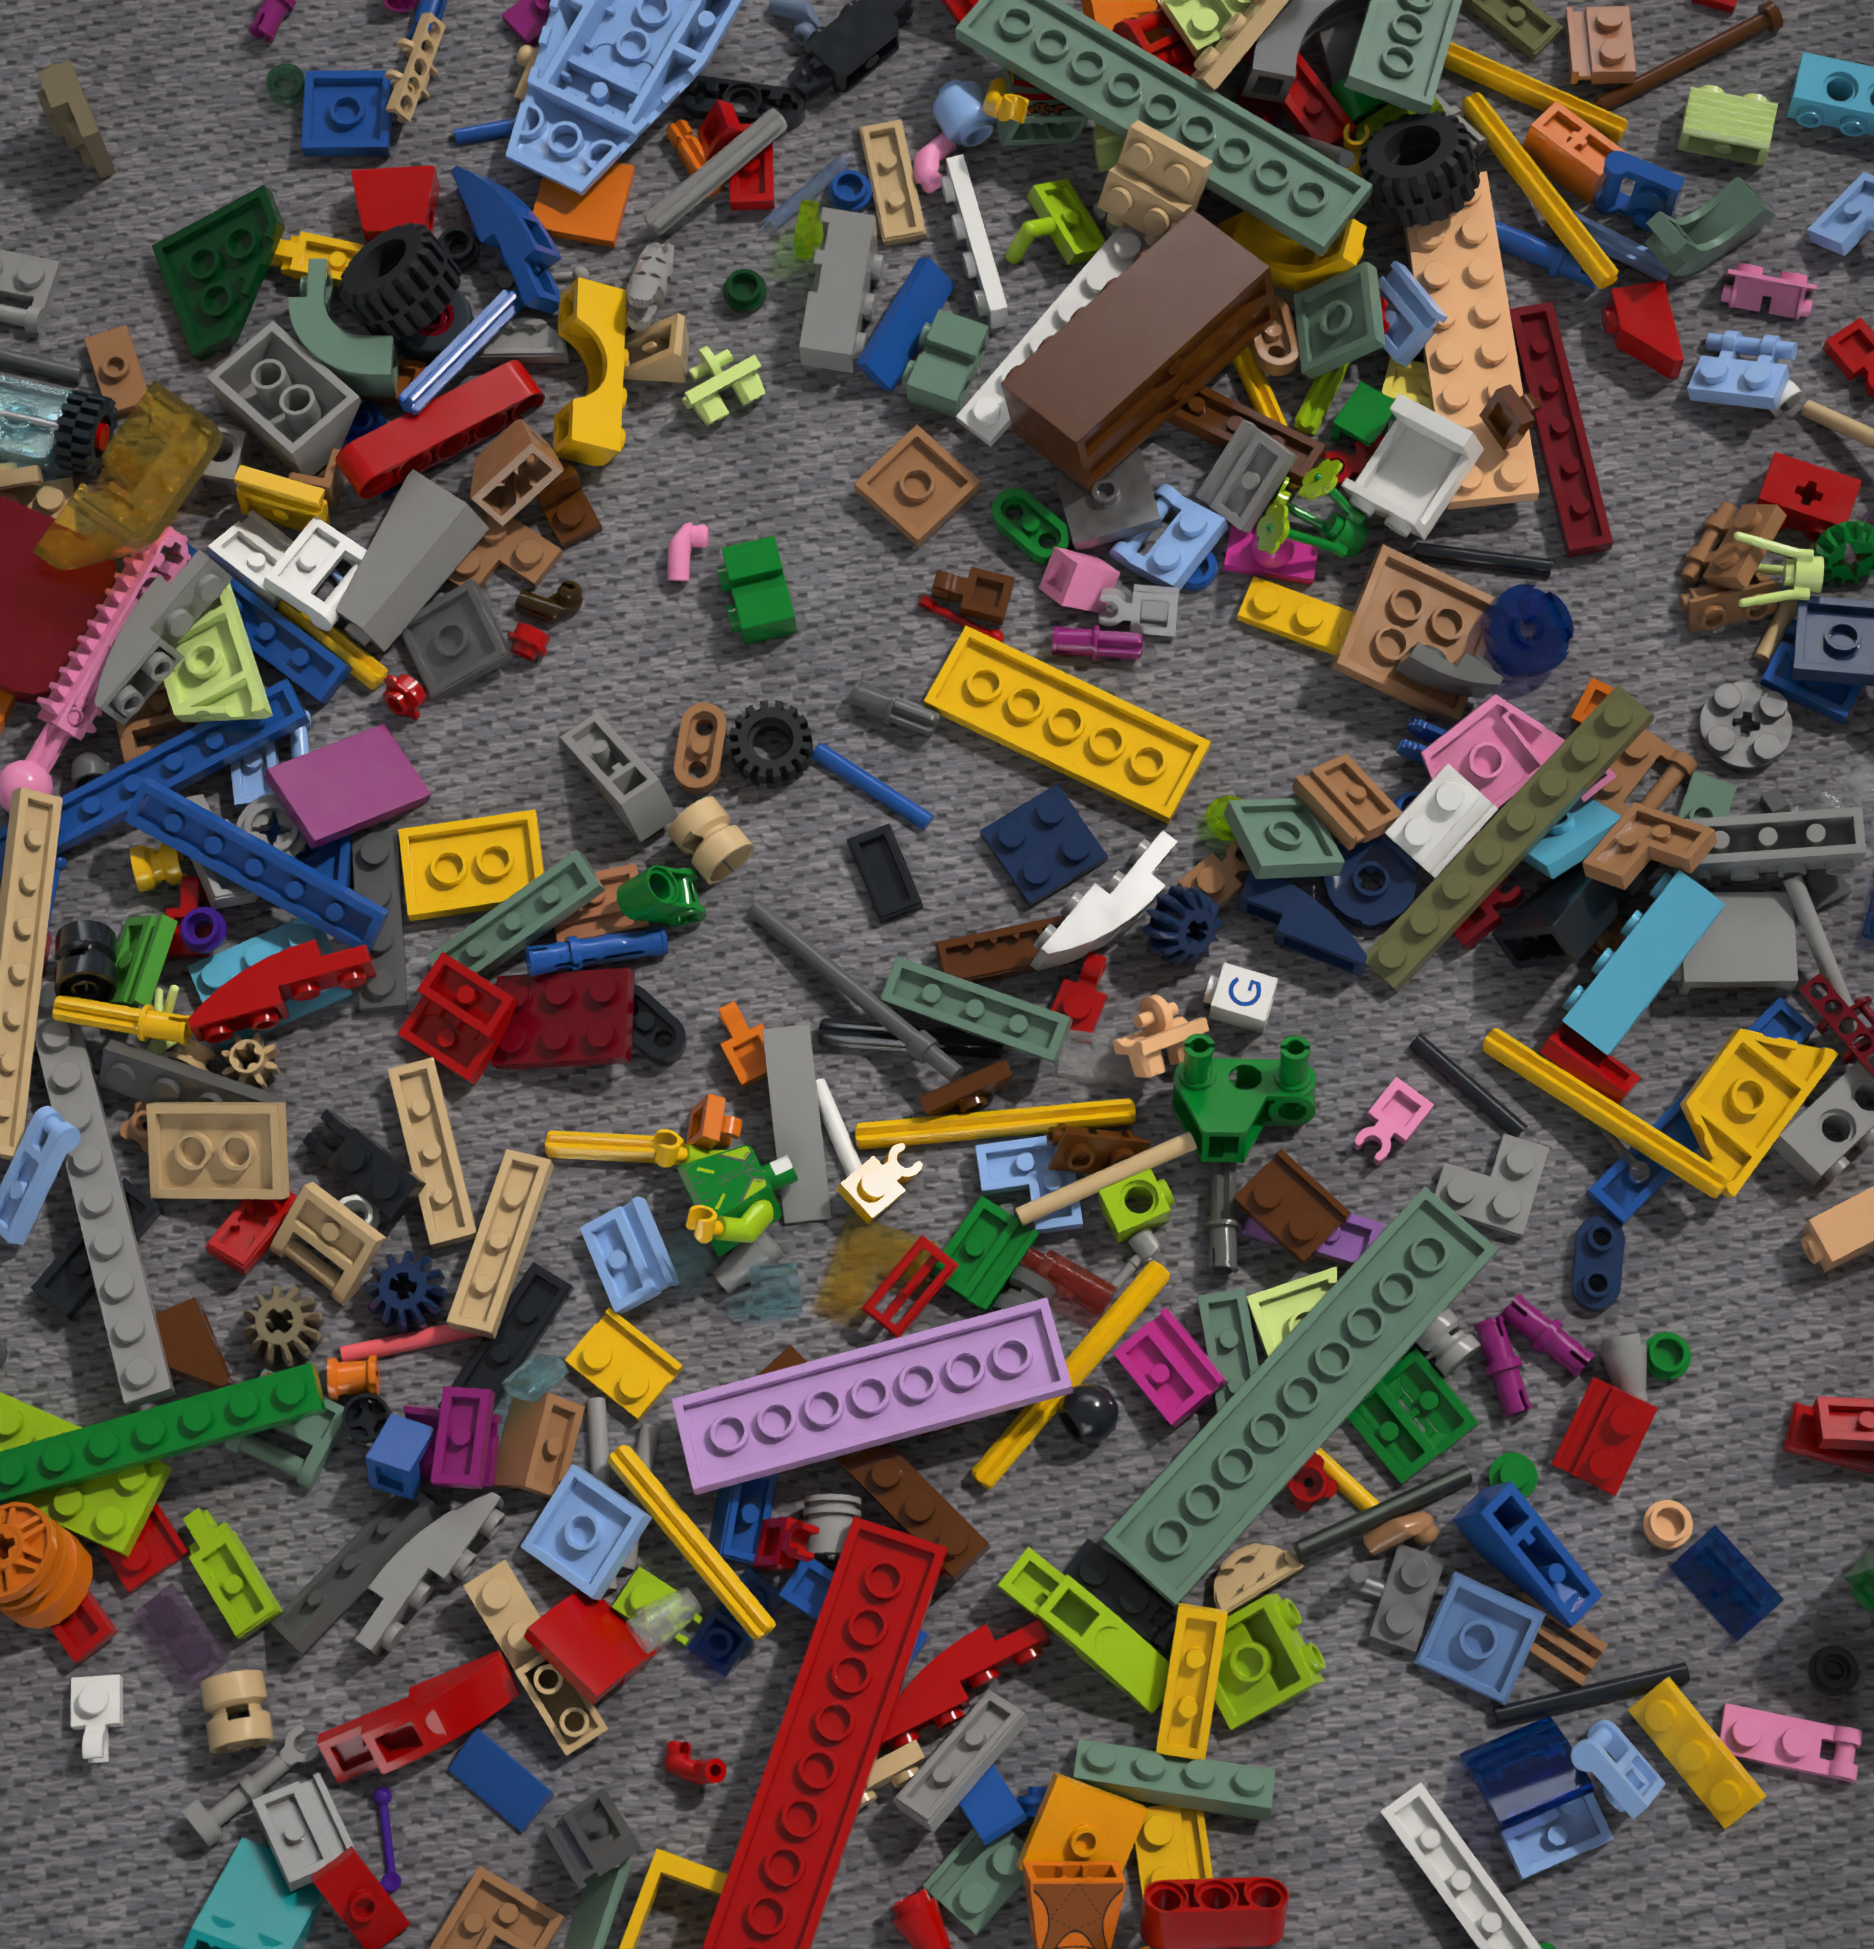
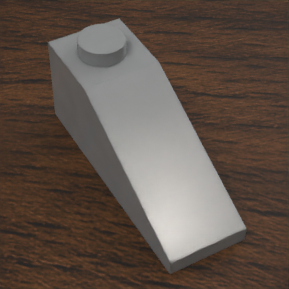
M598 712L560 736L563 743L620 820L640 842L677 818L678 815L659 778Z

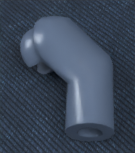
M770 1V13L772 15L793 20L795 24L793 33L797 35L794 40L799 45L805 46L810 35L817 28L822 27L809 1Z

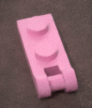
M1727 1703L1723 1705L1718 1737L1737 1759L1847 1782H1856L1858 1766L1854 1764L1856 1748L1861 1747L1863 1731ZM1822 1741L1836 1744L1834 1760L1819 1758Z

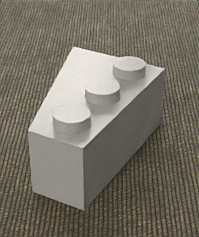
M822 207L820 222L823 225L824 236L821 250L815 249L813 264H816L817 268L812 291H808L799 344L801 365L853 373L856 359H859L868 344V334L862 333L864 320L872 321L874 317L876 294L870 292L873 280L881 281L885 256L878 254L875 215Z

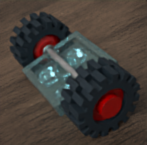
M0 375V459L30 466L39 465L43 469H48L54 458L55 463L58 464L57 467L60 469L96 477V475L102 473V468H105L107 455L111 451V443L114 442L116 437L113 434L118 420L114 419L118 414L117 408L114 407L116 403L111 397L80 390L69 391Z

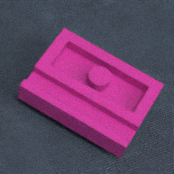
M1165 1307L1160 1311L1161 1314L1152 1322L1148 1321L1118 1347L1113 1354L1169 1424L1177 1428L1205 1404L1216 1390L1221 1386L1224 1387L1229 1382L1174 1314Z

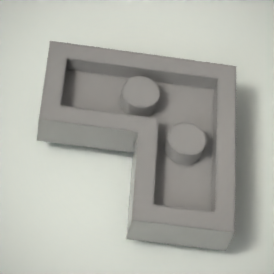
M1504 1133L1490 1176L1444 1162L1435 1195L1465 1221L1522 1239L1549 1147Z

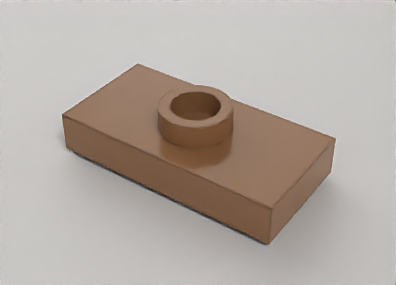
M127 325L84 338L102 396L111 397L116 403L114 407L117 408L118 414L115 418L153 406Z

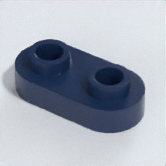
M1593 1216L1585 1220L1579 1227L1575 1237L1571 1293L1580 1307L1592 1312L1603 1311L1611 1307L1617 1300L1621 1289L1625 1236L1621 1226L1615 1220L1606 1216ZM1596 1232L1605 1233L1609 1238V1244L1605 1246L1596 1244L1592 1235ZM1592 1278L1602 1280L1605 1290L1602 1292L1591 1290L1588 1281Z

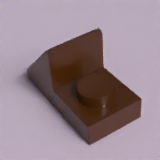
M559 458L564 471L544 488L535 499L563 550L602 531V525L581 488L578 473L566 459Z

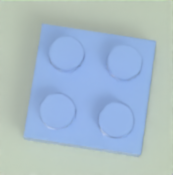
M572 1464L520 1547L590 1598L600 1601L652 1517L583 1468Z

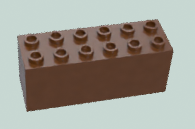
M1191 210L1182 220L1172 223L1165 235L1151 248L1140 252L1133 264L1120 276L1109 280L1101 293L1088 305L1077 309L1069 322L1057 333L1045 338L1037 351L1021 365H1016L1008 372L1005 380L1001 382L1014 433L1089 492L1097 481L1104 479L1248 347L1256 337L1278 319L1270 266L1195 210Z

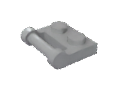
M0 249V296L32 302L28 309L0 304V322L23 326L26 332L41 334L62 270L60 261Z

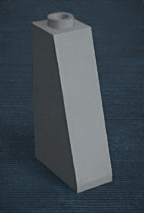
M412 469L403 482L335 609L348 623L344 631L363 647L370 641L385 652L489 530V527L467 503Z

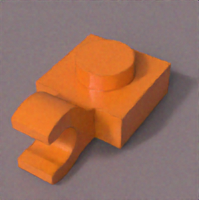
M735 1001L719 1008V1017L731 1039L720 1044L721 1050L743 1089L767 1077L762 1031L765 1027L761 1023L749 1029Z

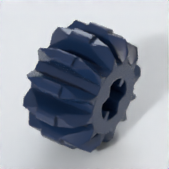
M1171 886L1167 894H1156L1157 906L1155 909L1146 910L1151 918L1150 922L1142 928L1149 936L1146 946L1152 952L1157 953L1161 960L1172 965L1195 966L1198 957H1209V945L1212 942H1220L1215 935V930L1224 923L1216 916L1220 906L1210 899L1204 891L1195 887Z
M406 1250L403 1254L402 1263H398L392 1254H387L385 1259L389 1268L384 1271L380 1267H372L371 1274L379 1282L365 1285L366 1294L374 1298L367 1305L371 1314H381L379 1321L385 1328L392 1326L397 1320L399 1331L407 1333L410 1328V1319H414L421 1330L425 1329L427 1322L423 1314L426 1311L434 1317H439L442 1313L440 1307L432 1300L441 1301L448 1297L446 1289L438 1286L445 1279L441 1269L431 1270L433 1262L426 1255L416 1262L413 1252ZM411 1282L416 1292L414 1294L408 1292L410 1298L401 1300L396 1290L398 1288L404 1290L402 1284Z

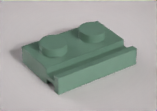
M972 1828L922 1887L933 1897L935 1896L941 1905L977 1936L1023 1884V1871L1018 1869L1016 1863L1025 1842L1012 1830H1009L985 1846L974 1828Z

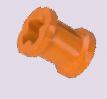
M369 1355L365 1361L338 1362L337 1358H328L327 1387L329 1399L333 1401L339 1400L340 1395L371 1393L380 1397L378 1356Z

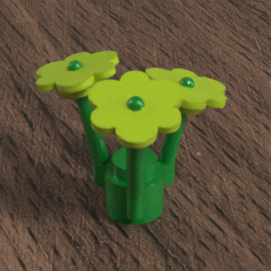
M1326 459L1318 468L1310 470L1302 480L1303 486L1299 489L1298 494L1310 501L1328 495L1344 513L1339 515L1334 512L1324 521L1288 502L1291 493L1285 489L1290 478L1285 476L1258 522L1259 550L1274 554L1277 552L1280 544L1287 538L1329 551L1341 559L1345 556L1353 557L1360 551L1369 534L1368 526L1362 523L1366 514L1354 508L1335 488L1338 482L1336 475L1343 467L1339 460L1331 462V460ZM1288 513L1321 530V536L1326 539L1290 529L1287 519Z

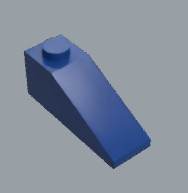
M1512 1481L1482 1488L1452 1519L1482 1558L1567 1628L1573 1627L1603 1596Z

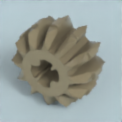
M273 1286L271 1288V1300L266 1301L262 1295H255L254 1300L259 1306V1310L244 1311L243 1317L252 1325L242 1330V1336L245 1340L253 1341L249 1351L254 1357L265 1354V1362L268 1366L274 1367L282 1354L286 1366L294 1367L296 1362L294 1352L299 1350L304 1358L309 1359L313 1354L306 1345V1342H322V1334L313 1328L321 1326L325 1320L321 1313L313 1312L317 1302L312 1296L301 1299L300 1289L293 1286L284 1298L280 1287ZM281 1318L291 1326V1329L285 1334L274 1325Z

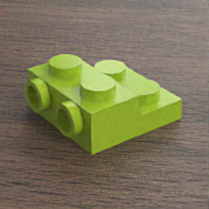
M1278 1593L1267 1594L1227 1617L1215 1701L1230 1730L1238 1729L1271 1709L1284 1705L1325 1682L1320 1673L1321 1670L1326 1668L1322 1654L1314 1643L1309 1642L1305 1645L1296 1628L1302 1624L1298 1609L1289 1598L1281 1600Z

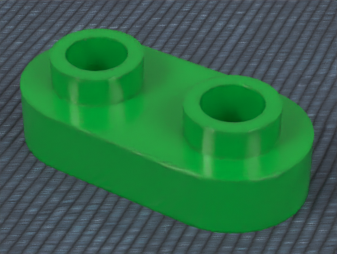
M1009 488L996 496L992 504V520L995 527L1033 561L1042 565H1048L1054 547L1069 550L1070 533L1065 523L1029 492L1020 488ZM1010 510H1019L1023 516L1019 520L1014 521L1010 520L1006 514ZM1044 538H1051L1056 544L1050 549H1045L1039 545V542Z

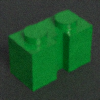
M775 536L723 547L724 564L716 566L722 593L731 591L734 605L726 607L732 633L741 631L744 645L797 633L795 614Z

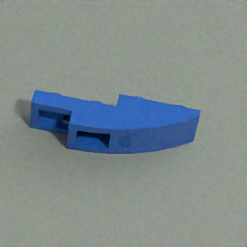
M459 166L450 170L457 185V196L466 206L473 222L471 227L474 235L484 245L501 249V259L513 275L517 285L515 290L521 302L529 308L549 314L559 310L560 292L549 268L562 258L541 221L521 199L500 183Z

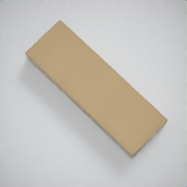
M902 119L859 127L883 247L927 239Z

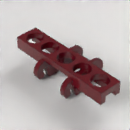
M1819 973L1799 988L1804 998L1823 1019L1817 1025V1031L1820 1034H1825L1828 1031L1827 1027L1830 1026L1848 1047L1841 1056L1844 1063H1850L1853 1060L1852 1056H1854L1874 1079V1068L1868 1062L1869 1058L1874 1055V1011L1869 1007L1872 1003L1871 997L1866 996L1862 999L1859 997L1855 999V1004L1849 1007L1823 975ZM1820 985L1827 995L1823 999L1816 1000L1810 993L1813 986ZM1830 1002H1835L1839 1008L1828 1015L1824 1010L1825 1006ZM1860 1013L1872 1025L1870 1028H1867L1857 1017ZM1844 1020H1854L1857 1023V1028L1851 1034H1844L1839 1030L1840 1023ZM1861 1036H1864L1863 1038H1861L1859 1041H1857V1042L1854 1044V1041H1855L1857 1038H1859V1037H1861Z

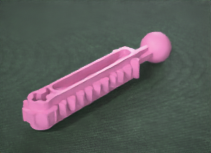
M159 524L158 527L144 528L142 530V535L138 541H134L132 544L135 550L131 557H124L123 559L125 563L124 569L121 573H115L114 578L116 582L113 588H106L105 594L107 598L103 605H96L95 608L98 611L94 620L88 619L86 624L89 629L86 634L78 636L77 640L80 644L76 651L68 653L70 658L68 665L60 667L58 670L61 674L58 682H50L51 694L48 698H37L36 701L42 708L37 718L46 723L26 759L9 763L0 771V805L9 814L12 791L23 787L53 795L54 786L49 773L69 738L73 737L82 740L86 732H96L97 729L92 722L95 716H101L103 712L94 701L106 659L118 633L143 593L155 578L160 575L170 583L187 564V561L191 559L186 543L188 538L186 535L174 531L173 527Z

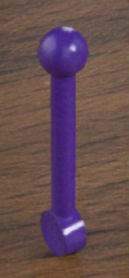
M379 1787L374 1791L372 1799L379 1808L386 1874L383 1875L381 1884L387 1891L394 1892L400 1888L402 1879L395 1869L388 1808L392 1794L388 1788Z

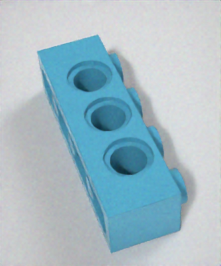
M1803 52L1796 71L1786 117L1796 119L1800 125L1814 128L1826 125L1839 128L1843 134L1851 137H1859L1864 134L1874 136V67ZM1830 96H1837L1843 101L1833 100Z

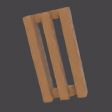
M1522 1591L1517 1599L1518 1601L1546 1613L1544 1618L1592 1649L1588 1655L1541 1624L1537 1635L1582 1664V1667L1578 1672L1535 1642H1533L1528 1654L1578 1687L1582 1686L1608 1644L1577 1624L1567 1628Z

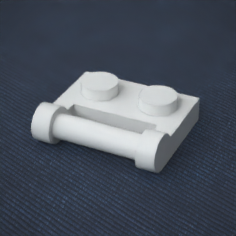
M314 516L267 573L262 586L309 616L310 621L317 628L323 631H330L339 620L335 609L367 550ZM342 559L350 563L352 568L325 601L314 596V593Z

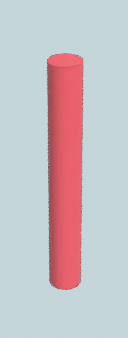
M448 1324L340 1346L342 1362L365 1361L369 1355H377L380 1358L479 1337V1335L450 1329Z

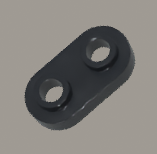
M635 984L634 1005L639 1008V1011L633 1017L632 1045L646 1058L657 1064H669L678 1060L683 1055L687 1046V1037L682 1023L644 988ZM659 1035H669L672 1038L671 1044L666 1048L657 1047L655 1040Z

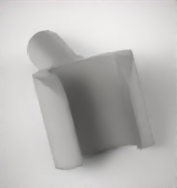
M1144 1228L1128 1241L1136 1255L1129 1259L1126 1265L1109 1283L1117 1292L1137 1269L1152 1260L1151 1256L1153 1254L1157 1256L1160 1253L1161 1245L1149 1228Z

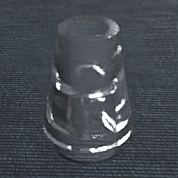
M685 1586L680 1591L673 1592L633 1610L634 1616L626 1621V1625L637 1644L648 1655L655 1649L661 1652L695 1618V1615L702 1611V1608L693 1593Z

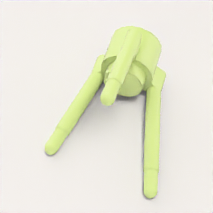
M1738 531L1734 533L1733 537L1737 541L1793 558L1785 559L1784 565L1759 564L1755 572L1782 576V585L1791 587L1790 590L1742 598L1738 602L1740 607L1758 606L1793 599L1809 600L1810 593L1821 592L1824 577L1823 556H1814V549H1799Z

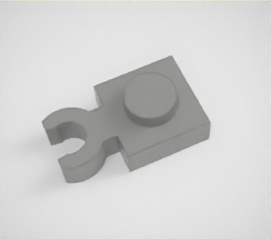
M1134 584L1133 596H1125L1122 591L1116 588H1103L1100 601L1113 602L1117 609L1112 612L1100 611L1099 623L1104 626H1115L1126 620L1131 621L1130 632L1175 637L1179 588Z

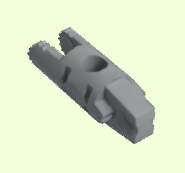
M649 241L636 261L626 289V296L630 305L627 313V322L632 330L638 332L648 329L651 323H653L657 310L664 303L674 274V245Z

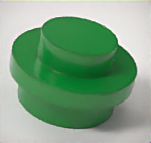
M1660 1332L1650 1337L1646 1342L1647 1371L1653 1377L1664 1381L1675 1380L1681 1377L1689 1368L1691 1350L1681 1336L1672 1332Z
M1510 1452L1494 1460L1489 1469L1488 1481L1490 1486L1512 1481L1526 1499L1532 1494L1537 1485L1538 1474L1535 1465L1528 1457L1520 1453Z

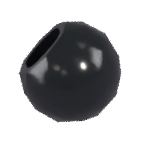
M1084 1383L1072 1387L1073 1393L1064 1395L1059 1405L1058 1415L1064 1428L1075 1441L1090 1445L1105 1440L1116 1429L1119 1412L1118 1404L1109 1390L1097 1384Z

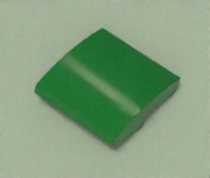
M1419 1348L1414 1349L1396 1364L1348 1417L1349 1421L1401 1484L1406 1483L1481 1424ZM1399 1399H1401L1402 1402L1406 1405V1407L1410 1410L1409 1413L1398 1401ZM1414 1418H1416L1420 1422V1424L1425 1428V1431L1421 1429V1427L1417 1424Z

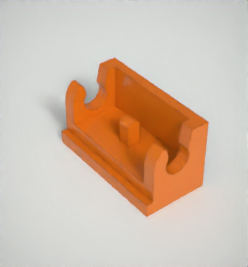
M1558 101L1552 104L1530 125L1522 146L1540 170L1586 204H1589L1596 197L1600 186L1605 180L1606 175L1604 174L1603 167L1607 155L1613 151L1626 152Z

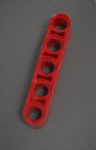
M512 360L432 400L418 415L408 412L350 442L339 451L335 462L360 498L369 499L404 482L412 469L421 473L508 428L516 420L522 419L520 415L535 405L538 408L541 407L545 401V394L522 363L518 360Z

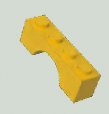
M580 277L559 295L558 335L570 343L581 356L588 374V389L586 396L572 399L554 415L553 450L558 458L590 466H604L616 455L620 454L626 437L625 430L622 428V411L627 401V391L623 388V375L629 356L628 349L624 348L625 331L629 324L627 322L626 290Z

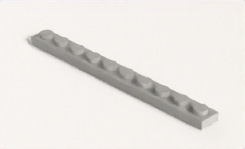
M55 974L42 978L35 1042L51 1107L62 1115L63 1122L71 1123L81 1133L80 1143L73 1151L66 1154L64 1161L123 1401L128 1409H132L176 1394L83 1025L56 1021L53 1018V1004L57 997L54 990Z

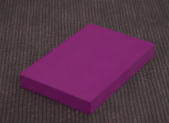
M384 724L270 767L266 770L264 776L311 849L419 807L429 801L431 797L430 791Z

